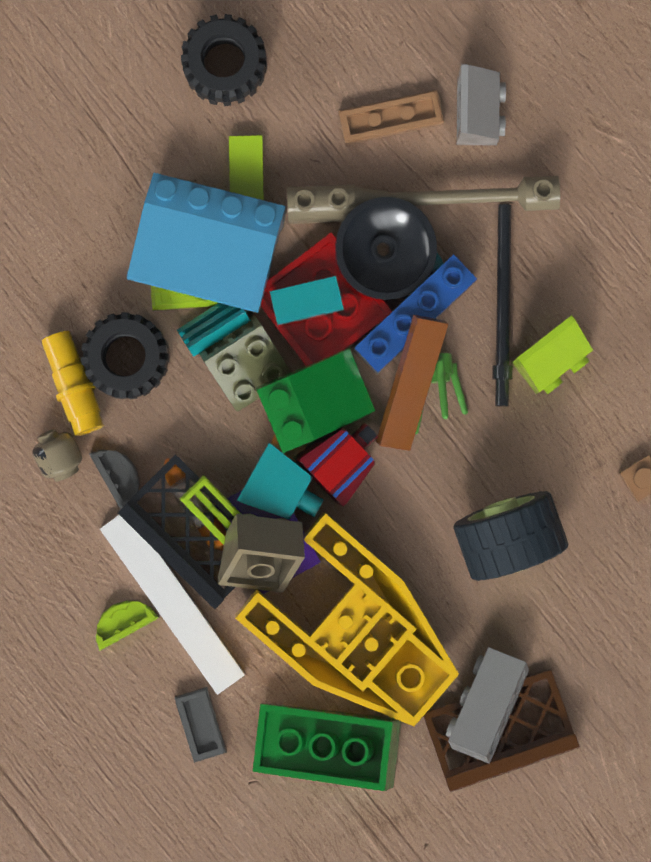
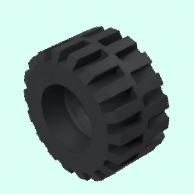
M225 14L222 19H218L217 15L210 16L211 21L205 23L202 19L197 23L198 28L196 30L191 28L187 33L188 40L183 41L182 45L183 55H181L183 71L192 91L195 90L197 96L202 100L206 98L210 104L214 105L221 102L224 106H231V102L238 101V104L245 102L246 96L250 95L252 97L256 93L257 86H261L264 81V73L267 71L264 42L261 36H258L257 30L253 25H246V20L240 17L238 20H234L230 14ZM221 44L236 46L244 55L242 68L236 74L229 77L212 75L206 70L204 64L208 52Z
M121 312L119 315L114 313L107 315V319L103 321L100 319L95 323L96 327L92 331L89 329L86 334L88 337L86 343L82 344L83 357H81V361L86 370L85 374L97 389L112 397L131 400L137 399V397L142 395L146 396L151 393L150 391L154 387L157 388L161 384L160 380L163 376H166L168 371L167 363L169 362L170 355L168 354L167 342L159 329L143 316L138 314L132 315L129 312ZM125 336L133 337L140 341L146 353L143 366L131 376L115 374L110 370L106 362V355L110 345L118 338Z

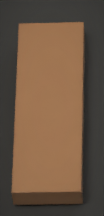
M437 90L338 111L345 145L444 124Z

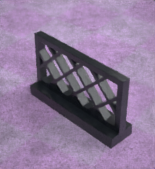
M175 454L117 513L205 601L216 609L235 588L232 586L222 588L214 580V565L221 564V560H214V541L219 540L214 537L211 531L210 536L189 537V517H194L195 515L189 512L186 506L183 513H165V492L186 493L190 488V479L194 483L200 479ZM175 464L185 473V488H165V474ZM161 479V488L151 489ZM203 486L200 491L210 498V502L213 505L215 503L223 511L221 513L224 516H228L233 521L234 516ZM147 492H161V513H147L137 502ZM202 512L205 516H210V522L214 525V515L211 512ZM152 517H161V526ZM165 517H185V537H171L165 531ZM176 541H185V550ZM189 541H210V560L195 561L189 555ZM200 565H210V575Z

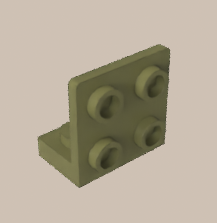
M252 311L246 313L251 321L199 353L236 411H240L259 399L255 387L291 373Z

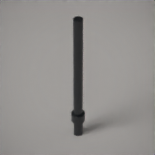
M509 204L498 205L496 365L492 366V379L496 380V407L509 406V380L513 379V366L509 365L512 206Z

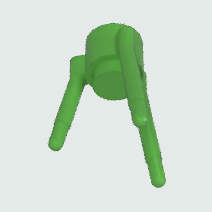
M450 353L439 354L431 383H438L443 419H447L449 416L446 383L450 382V377L461 412L464 415L468 413L458 377L457 363H452V354ZM421 414V417H420V420H419V423H418V427H417V430H416V433H415V434H418V433H419V428H420V422H421L422 414Z

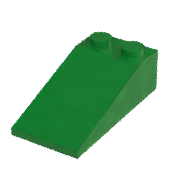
M261 703L252 772L387 791L394 787L401 721L373 715Z

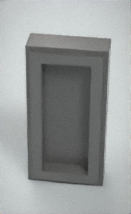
M204 687L175 696V703L194 763L227 753L208 688Z

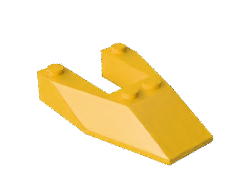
M323 512L303 535V539L353 582L354 585L311 635L257 589L237 611L235 619L313 686L415 727L457 678L459 673L405 582Z

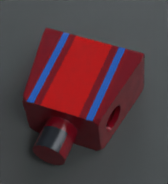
M363 423L352 435L341 427L322 436L293 458L337 504L344 507L375 465L374 459L365 450L378 436L366 423Z

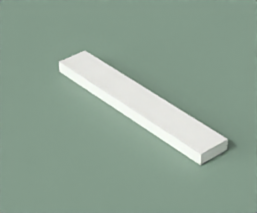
M120 515L100 528L103 535L218 695L245 676L244 671L165 560Z

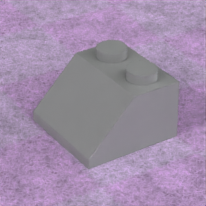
M461 64L457 77L456 145L497 146L499 136H505L506 119L505 116H499L500 103H505L506 82H500V72Z

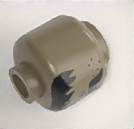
M52 429L37 437L39 443L33 448L32 455L44 477L53 478L55 482H58L79 471L78 465L82 461V455L70 433H57L56 429Z

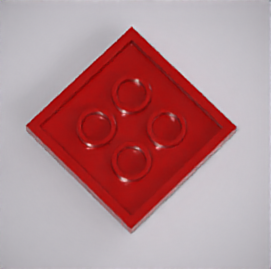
M329 233L267 281L260 306L305 366L346 350L392 313L384 300L371 298L358 292L345 280L337 265L335 256L336 238L332 233ZM336 276L344 310L277 325L270 291Z

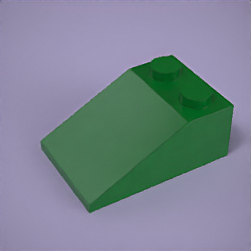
M350 348L255 387L282 453L314 441L375 412Z

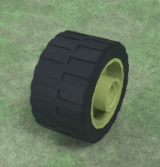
M539 491L498 501L463 517L453 526L470 577L476 581L499 578L539 565L563 553L569 546L552 495L548 491Z

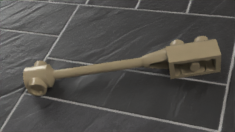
M558 176L523 177L517 188L389 193V191L357 187L355 184L287 187L289 224L343 222L348 213L359 204L378 197L399 198L413 205L518 201L525 211L559 210L560 183Z

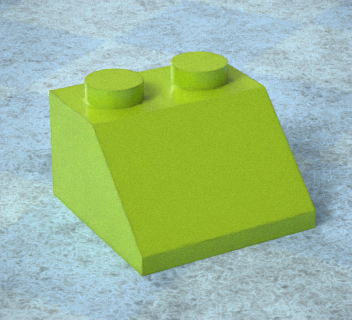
M571 315L517 357L512 364L536 394L542 390L549 394L563 383L560 376L567 370L571 369L573 373H576L590 362L586 356L593 349L578 323Z

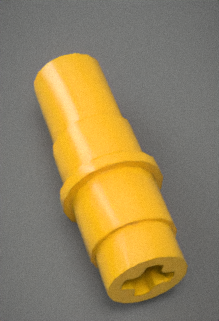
M62 331L44 338L41 342L58 392L56 399L62 403L67 420L71 423L75 436L85 435L102 428L104 425L99 413L100 408L93 392L96 387L85 374L86 370L79 358L71 332Z

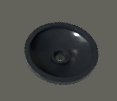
M378 197L359 204L344 218L336 236L335 256L341 274L355 290L375 299H397L414 292L427 280L436 261L437 241L430 221L416 206L399 198ZM380 243H385L388 246V253L385 256L377 252V246Z

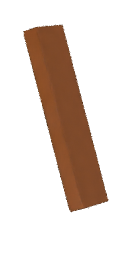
M413 315L379 429L378 438L376 439V443L379 446L411 450L448 328L446 321Z

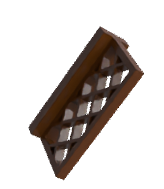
M551 670L525 679L522 687H528L524 694L519 693L518 697L522 698L514 716L510 714L509 719L512 721L504 737L500 738L501 744L496 754L493 755L490 764L481 760L469 763L471 756L468 755L463 766L449 770L445 758L450 747L449 738L436 732L432 718L444 714L452 718H458L459 716L452 712L463 708L460 705V701L432 710L424 715L450 793L580 747ZM547 679L551 690V695L546 705L527 696L534 683ZM553 698L558 711L549 707ZM525 700L544 709L536 727L517 718ZM547 711L561 718L564 731L552 735L539 729ZM515 722L533 730L527 744L519 746L507 740ZM536 733L546 736L533 741ZM439 738L447 741L444 750H442ZM504 744L513 747L512 749L501 752Z

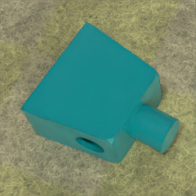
M269 443L237 501L291 519L296 508L315 517L324 499L307 490L313 477Z

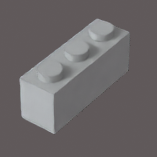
M489 647L485 656L480 655L473 669V674L476 677L472 687L466 686L460 699V705L463 706L458 718H452L447 729L446 736L450 737L448 742L452 749L490 764L529 669L525 661Z

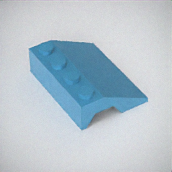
M153 173L143 206L127 279L259 313L279 233L284 225L285 206Z

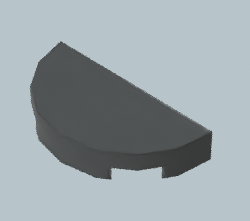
M98 450L89 453L119 508H121L139 491L140 477L136 466L127 456L114 450Z

